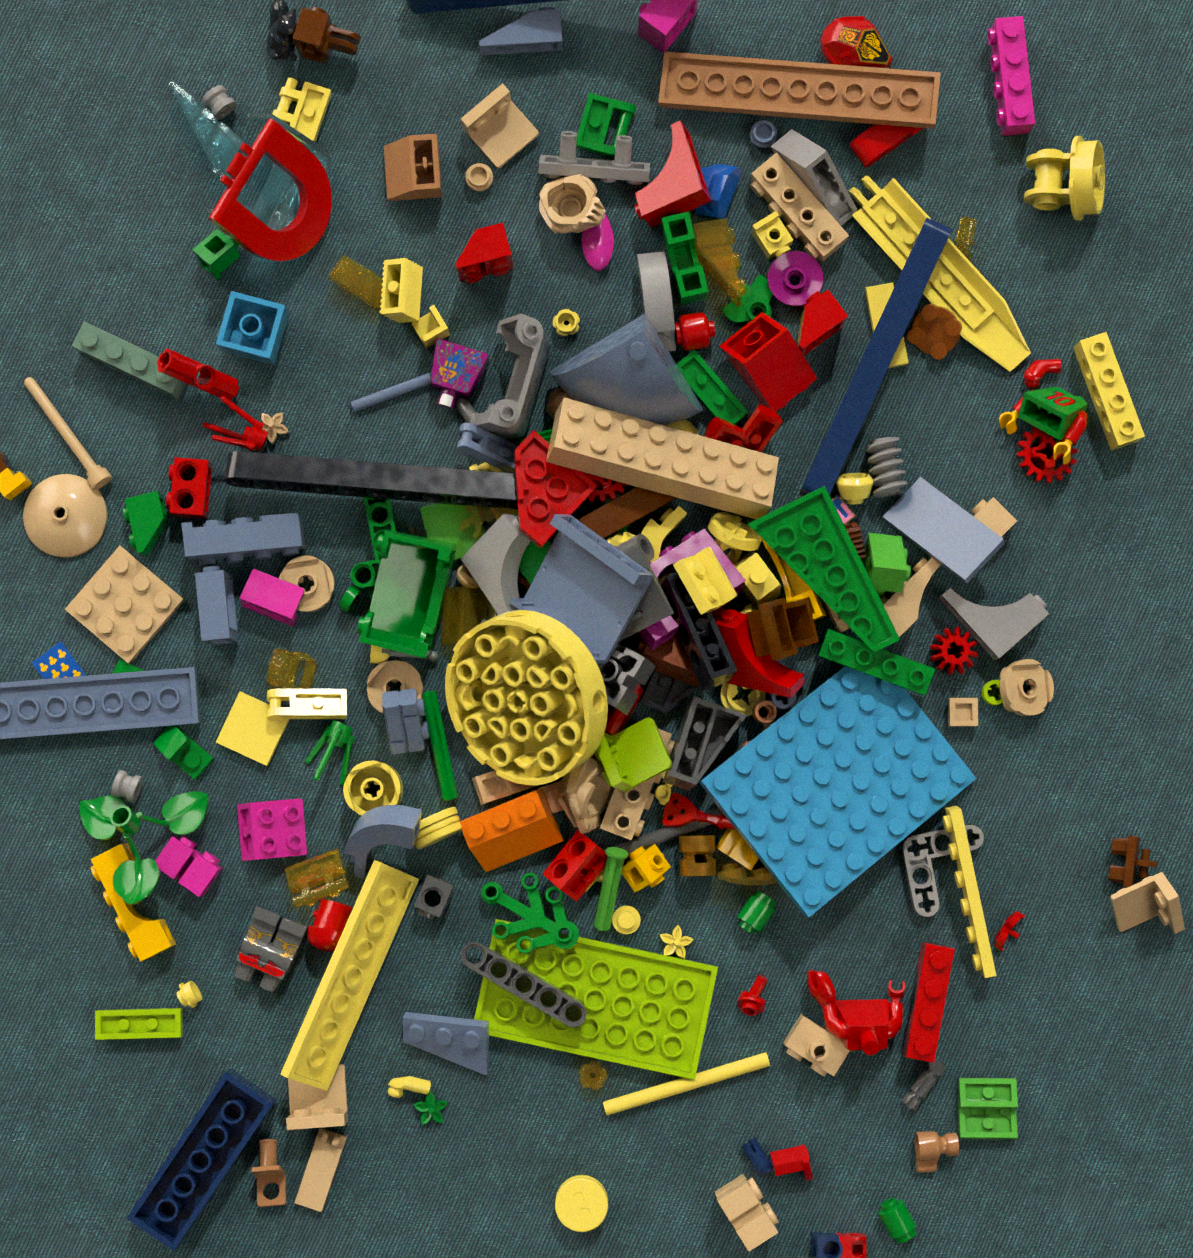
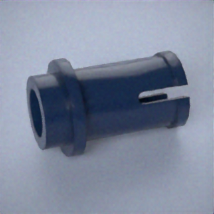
M755 1137L748 1141L749 1143L743 1144L741 1149H743L754 1167L753 1173L756 1172L760 1177L772 1170L773 1166L771 1164L772 1159L767 1158L757 1141L758 1139Z

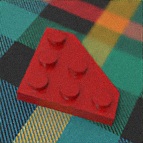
M533 430L515 449L514 464L519 530L541 549L558 531V529L550 524L554 515H572L596 490L597 485L581 471L546 462L549 443Z

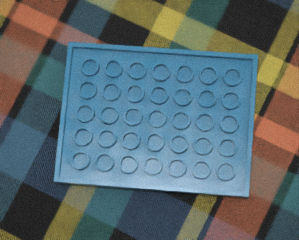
M844 666L699 783L805 918H809L977 778L905 688Z

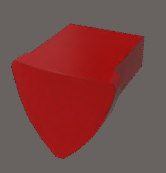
M804 1144L770 1152L776 1176L803 1170L805 1181L813 1180L809 1153Z

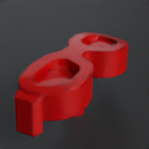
M1016 911L1006 919L995 937L994 946L1003 952L1002 946L1008 934L1016 939L1019 937V934L1012 930V928L1021 918L1025 917L1023 914Z

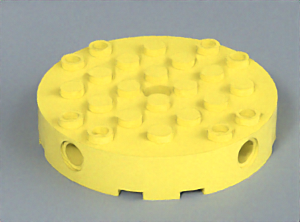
M515 610L497 615L477 625L461 637L453 649L452 661L447 665L446 701L457 733L461 731L469 744L466 748L482 765L488 764L497 771L496 775L508 781L523 785H541L553 782L581 766L594 754L606 729L608 715L607 694L596 661L576 634L561 622L545 614L527 610Z

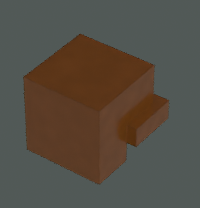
M808 597L785 602V598L759 604V609L746 613L756 657L771 655L772 661L797 654L798 647L819 642Z

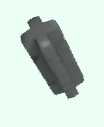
M935 1059L934 1063L930 1062L927 1065V1071L921 1073L910 1088L912 1091L910 1093L907 1092L902 1099V1103L909 1109L916 1110L921 1103L919 1100L921 1098L924 1099L936 1083V1077H940L945 1071V1065Z

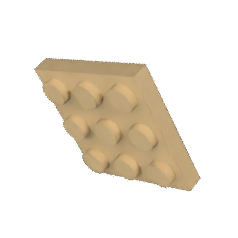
M119 546L65 610L122 659L131 664L185 600L127 550Z

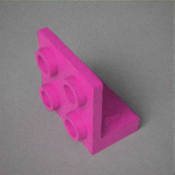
M302 799L253 802L237 805L242 861L307 854Z

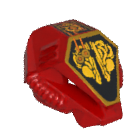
M848 16L835 19L824 29L820 39L822 54L829 64L889 68L893 58L882 42L881 36L877 32L878 30L869 20L864 18L865 16Z

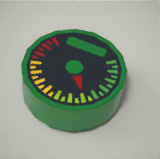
M351 585L341 598L338 605L339 609L348 614L358 601L362 590L355 585Z

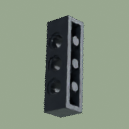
M678 573L667 576L661 588L674 612L671 617L678 624V636L702 690L728 683L737 672V668L712 612L701 615Z

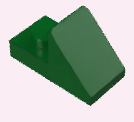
M177 725L168 726L154 742V745L169 761L175 762L194 780L215 759Z

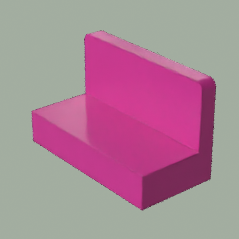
M253 569L239 599L241 607L293 627L297 619L296 610L304 595V589Z

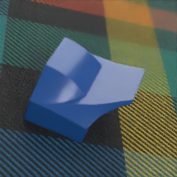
M722 164L701 167L711 201L695 208V212L700 218L723 222L742 171L738 167Z

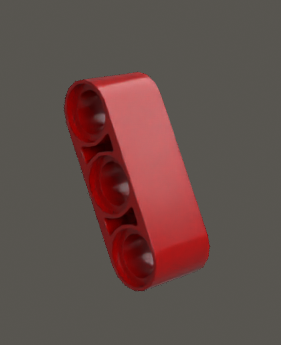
M875 124L856 137L849 144V147L863 166L867 168L923 128Z

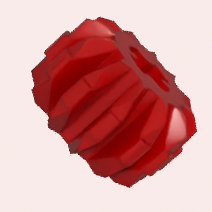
M959 627L954 628L953 634H951L948 628L943 629L944 638L938 634L934 636V640L939 645L932 644L929 646L930 650L937 651V654L931 656L930 660L936 661L940 659L941 662L936 667L939 671L947 665V675H952L954 668H956L959 674L964 673L963 665L968 668L974 665L968 657L976 658L978 656L977 652L970 651V648L977 645L976 641L967 643L966 640L971 634L966 632L960 637L961 631ZM949 644L953 648H959V653L956 654L958 658L948 654L947 650L951 648Z

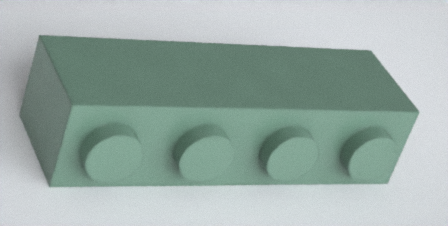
M85 321L72 344V347L80 354L177 400L186 385L158 371L157 361L159 356Z

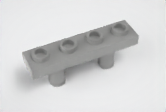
M563 131L561 132L559 156L541 155L539 160L538 174H544L547 178H560L561 175L572 176L581 174L587 178H599L600 181L612 183L616 180H627L629 184L640 185L643 182H649L650 163L631 161L632 137L617 136L615 159L603 160L576 157L577 133Z

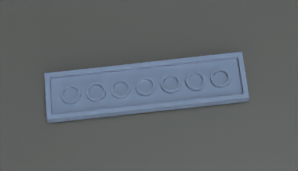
M196 667L0 683V739L200 723Z

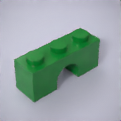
M689 212L663 217L661 219V230L680 306L707 300L709 291L703 267L698 260L695 235Z

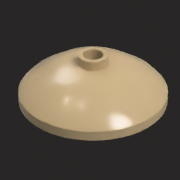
M71 474L55 475L40 482L29 494L23 511L26 533L35 546L47 554L65 558L81 555L93 548L103 536L108 520L107 506L101 492L98 489L94 490L86 479ZM63 508L65 515L62 518H58L57 511Z

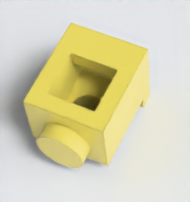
M776 211L752 226L751 234L768 260L774 256L778 258L791 250L790 246H792L793 238L783 225ZM771 232H777L779 238L773 240L770 238L769 234Z

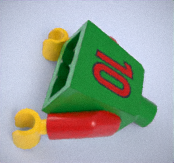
M1059 387L1027 391L1012 408V413L1004 412L1000 415V428L1003 429L1006 426L1007 434H1013L1017 430L1016 419L1020 418L1058 440L1063 439L1064 442H1059L1054 446V460L1059 454H1064L1063 464L1070 462L1071 446L1077 444L1086 429L1088 419L1085 413L1087 403L1084 398L1074 396Z

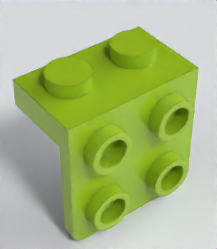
M649 717L613 736L604 733L598 748L594 752L596 758L602 761L605 769L603 776L607 784L623 792L646 782L672 767V761L657 725Z

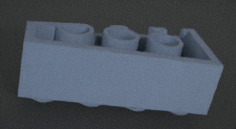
M299 513L260 516L259 521H254V518H235L231 520V524L227 525L225 521L218 520L206 521L203 527H193L192 522L181 523L185 557L194 563H198L199 567L216 565V560L226 559L227 563L243 562V557L254 556L255 560L271 558V553L282 552V556L298 555L299 550L306 549L302 516Z

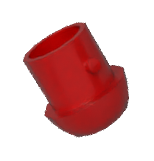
M321 899L318 909L314 911L312 916L315 917L313 926H307L309 943L316 949L334 952L353 908L342 903Z

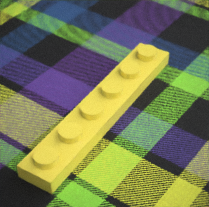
M958 806L945 808L946 816H943V824L946 833L950 832L952 843L948 844L951 859L957 862L958 871L954 872L957 887L962 888L964 899H960L963 915H968L970 926L966 927V933L969 943H974L976 954L972 955L975 971H980V974L985 978L996 976L962 810Z

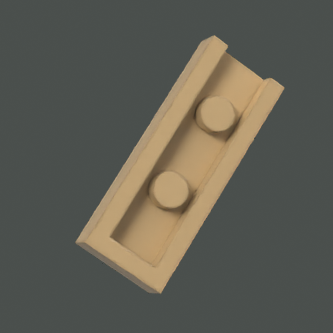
M319 1128L295 1200L296 1204L319 1212L323 1211L348 1136L328 1131L325 1128Z

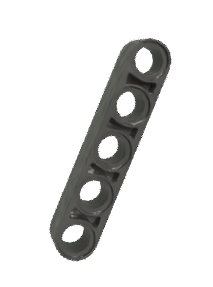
M472 941L463 948L461 959L473 971L567 1026L577 1027L585 1021L586 1007L579 999L481 942ZM471 947L479 948L482 951V960L477 963L471 962L467 957L468 949ZM500 961L506 964L507 974L503 977L495 976L491 970L493 963ZM521 976H527L532 981V988L528 991H520L516 986V980ZM545 991H553L557 996V1002L552 1006H546L541 1001V994ZM576 1005L581 1009L582 1015L578 1020L567 1018L565 1011L569 1006Z

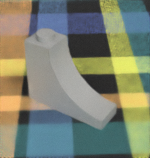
M792 129L771 146L774 154L777 152L840 226L852 218V215L858 211L827 150Z
M503 514L461 558L498 615L518 610V608L510 603L511 598H519L518 570L522 556L531 542L519 530L518 515Z
M951 588L938 598L993 660L1003 656L1049 614L1045 610L1047 608L1046 603L1038 595L1033 596L1031 593L1025 595L1017 602L998 607L981 606L969 602Z

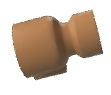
M935 1131L915 1132L917 1173L935 1172L941 1154H945L948 1157L959 1156L957 1133H946L944 1136H939Z

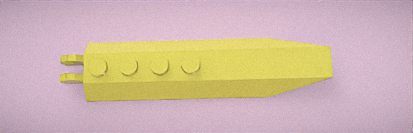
M865 176L861 180L864 186L875 196L867 201L858 189L852 187L849 193L862 207L852 217L892 261L903 270L926 218H931L894 178L883 189H880L869 176ZM948 238L923 291V295L932 304L947 308L953 312L962 323L960 335L963 339L1010 372L1031 352L1005 299Z

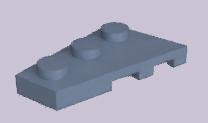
M405 1012L403 1016L404 1043L487 1076L489 1072V1021Z

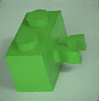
M868 533L864 548L866 559H863L878 595L884 596L885 591L901 593L904 582L909 581L911 572L910 565L906 564L907 548L903 547L902 536Z

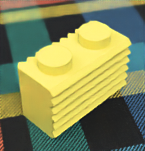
M407 258L385 260L383 262L385 266L382 268L384 270L382 273L384 277L381 284L383 286L381 289L383 293L380 295L382 297L380 300L382 303L380 307L382 309L379 312L398 323L419 321L423 267L411 262Z

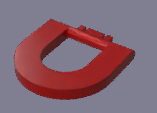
M268 119L252 147L242 143L239 149L245 156L237 152L226 170L231 179L227 175H223L220 179V182L227 188L208 219L251 254L263 259L287 261L304 255L320 240L329 222L332 194L327 173L317 157L273 119ZM263 155H266L294 180L299 191L300 204L297 215L288 226L280 230H273L237 201L238 196Z

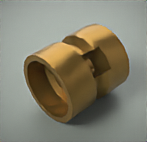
M715 835L679 836V852L683 854V858L679 860L680 876L716 875V859L711 857V854L716 851ZM695 854H701L700 862H695Z

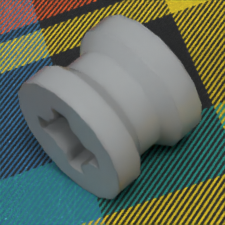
M223 85L215 86L209 90L201 100L205 107L211 109V115L215 120H221L228 116L237 105L233 98L227 96V90Z
M120 770L115 777L111 796L115 798L124 797L127 802L135 803L142 787L143 777L138 775L132 777L126 771Z

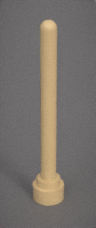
M31 377L26 378L24 385L88 471L86 473L88 476L87 481L94 490L104 487L111 481V474L105 467L102 468L101 465H96L37 382Z

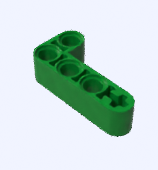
M363 497L376 560L356 564L351 570L350 578L359 589L372 590L375 587L381 561L380 552L376 551L378 537L380 534L384 535L386 530L398 532L391 500L380 499L381 502L376 503L375 498ZM379 510L388 512V518L383 523L374 521V515ZM362 570H370V581L365 584L359 583L357 580L358 573Z

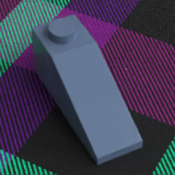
M550 6L541 7L479 41L481 55L562 51L560 9Z

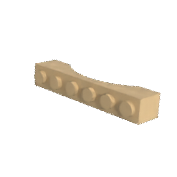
M994 497L988 502L982 499L971 510L975 514L974 517L1000 537L1017 522ZM923 557L912 568L916 573L908 582H904L901 593L895 592L889 599L885 596L881 599L899 637L918 619L919 605L924 589L933 573L941 565L932 557L928 561Z

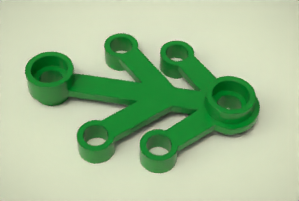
M526 873L521 879L522 886L527 890L531 908L504 894L503 888L496 882H488L482 887L481 898L487 905L497 906L500 904L524 918L523 920L508 924L504 922L494 924L492 933L496 939L506 940L510 935L539 927L549 932L532 939L529 936H521L517 940L516 946L522 954H530L534 949L552 944L560 949H570L578 942V928L574 923L566 919L562 903L564 896L558 887H550L545 895L547 901L552 904L555 922L545 917L538 890L539 879L534 873ZM528 878L535 879V884L531 887L525 885ZM491 888L497 890L494 897L487 896V891ZM553 891H557L560 894L557 900L550 899V894ZM501 926L505 927L506 933L498 936L496 934L497 929ZM568 930L570 933L569 937L561 939L559 937L560 932ZM525 940L530 941V947L527 950L521 949V943Z

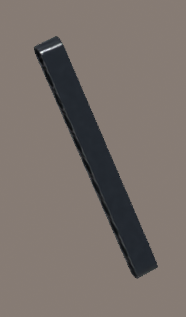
M243 451L228 453L224 481L233 487L518 510L515 473Z

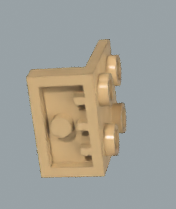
M503 83L461 118L462 129L498 169L539 135L538 130L511 101L510 91Z
M1163 872L1146 877L1141 882L1128 888L1120 889L1111 895L1115 920L1120 932L1155 916H1159L1164 926L1169 925L1174 934L1185 930L1179 896Z
M344 1064L338 1065L327 1091L288 1079L290 1115L286 1118L287 1130L336 1127L347 1124L348 1106Z

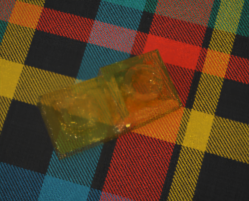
M343 255L328 279L347 293L356 295L375 310L379 309L382 304L380 301L382 299L380 295L383 293L381 291L383 288L381 285L383 283L382 278Z
M737 862L721 865L722 871L716 872L717 878L735 884L768 885L778 883L766 867L752 870V876L747 877L745 867H738Z

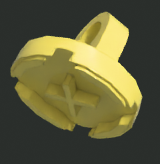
M719 512L712 516L708 529L716 537L715 542L722 551L731 548V551L726 556L734 564L740 558L743 550H757L762 538L748 524L742 523L740 516Z

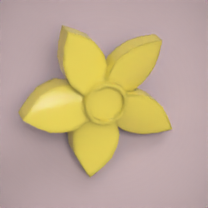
M677 925L673 929L672 935L667 933L660 935L662 941L668 944L664 948L663 955H671L675 951L679 957L685 959L686 951L683 946L689 945L694 939L689 936L681 937L682 930Z

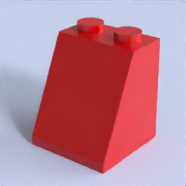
M763 312L719 346L761 404L775 412L785 407L788 401L798 393L805 391L817 379L789 330Z

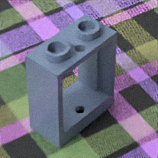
M219 566L202 568L203 572L195 573L201 641L209 645L238 643L233 576L220 569Z

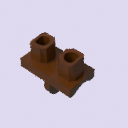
M1128 835V838L1112 840V854L1126 855L1125 867L1110 865L1109 880L1121 883L1123 887H1130L1136 884L1137 865L1140 866L1139 877L1144 878L1148 877L1149 867L1157 868L1158 862L1149 861V849H1142L1141 860H1138L1140 837Z

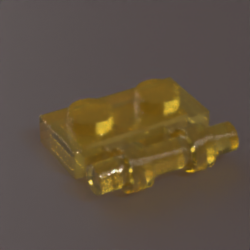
M338 848L285 868L289 889L292 894L302 892V894L292 897L295 908L307 905V907L312 906L319 899L327 896H338L340 891L350 888L346 877L336 881V878L346 875L342 856ZM326 883V885L312 890L313 887Z

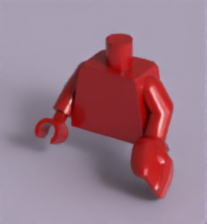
M814 970L807 972L809 992L812 998L822 1007L825 1026L829 1033L841 1040L846 1049L863 1050L867 1055H874L879 1050L887 1048L888 1039H893L902 1027L903 1003H900V999L903 998L906 986L904 981H902L901 990L896 991L892 989V980H890L887 993L892 1002H889L888 999L836 1000L835 988L830 977L825 972Z

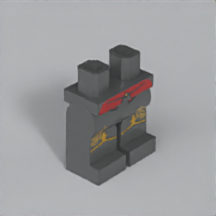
M256 906L252 916L253 919L236 957V961H239L236 968L235 977L250 982L255 969L265 972L259 987L275 992L281 980H285L288 976L289 970L307 935V926L261 906ZM278 927H279V931H278V933H277V935H276V938H275L274 942H272L273 939H274V937H275V934H276V932H277V930H278Z

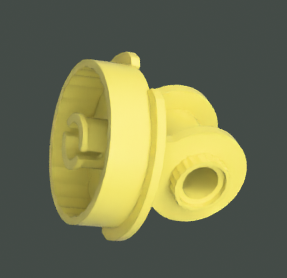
M1075 136L1071 145V153H1063L1057 149H1042L1026 158V166L1031 170H1035V178L1037 179L1034 183V188L1024 193V201L1026 203L1034 205L1036 209L1047 211L1056 210L1060 206L1070 204L1072 215L1076 221H1081L1084 215L1101 213L1105 194V161L1103 147L1099 140L1084 141L1082 136ZM1070 169L1069 188L1062 189L1063 171Z

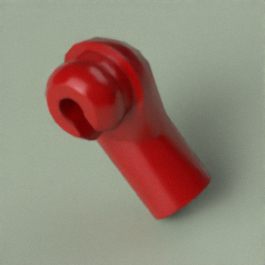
M1044 359L1034 361L1024 373L1025 385L1029 388H1036L1040 385L1039 380L1045 373H1060L1061 360Z

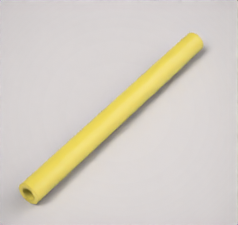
M761 1053L696 1073L695 1080L683 1077L604 1101V1109L608 1116L770 1066L767 1053Z

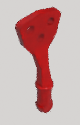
M678 793L671 794L664 808L662 823L665 827H682L697 821L718 826L720 829L736 830L725 815L706 814L698 810L688 798Z

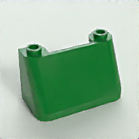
M386 530L384 535L380 534L376 544V551L380 552L381 561L369 612L365 618L360 617L356 633L361 634L359 642L426 658L431 653L435 642L457 545Z

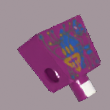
M437 338L431 376L432 387L441 390L437 405L453 409L457 395L468 399L471 397L488 365L489 356L487 353Z

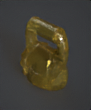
M275 649L270 660L266 682L271 686L284 689H311L317 667L315 659L306 653ZM305 660L306 665L300 687L293 684V680H295L294 677L299 661Z

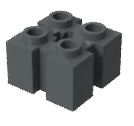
M619 643L606 664H597L605 684L608 705L628 715L639 696L633 691L638 683L645 686L656 667L645 657L629 648H624Z

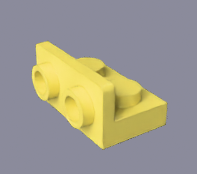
M710 547L673 564L701 615L716 610L737 597V593Z

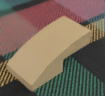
M496 770L472 778L481 805L538 786L508 781L496 775Z

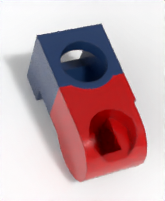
M811 1232V1258H867L866 1234Z

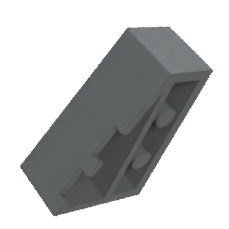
M694 696L686 705L670 757L672 767L666 771L663 782L690 791L699 782L747 715Z

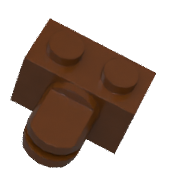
M302 7L293 36V41L300 58L327 64L331 50L356 55L358 50L356 45L360 43L361 39L360 35L355 32L337 28L335 24H332L329 14L318 7H311L310 9Z

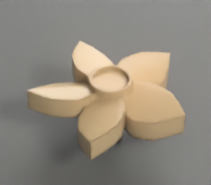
M282 412L275 414L272 418L268 414H261L262 422L265 424L262 429L268 431L267 437L272 445L276 441L277 434L285 435L289 433L288 429L282 424Z

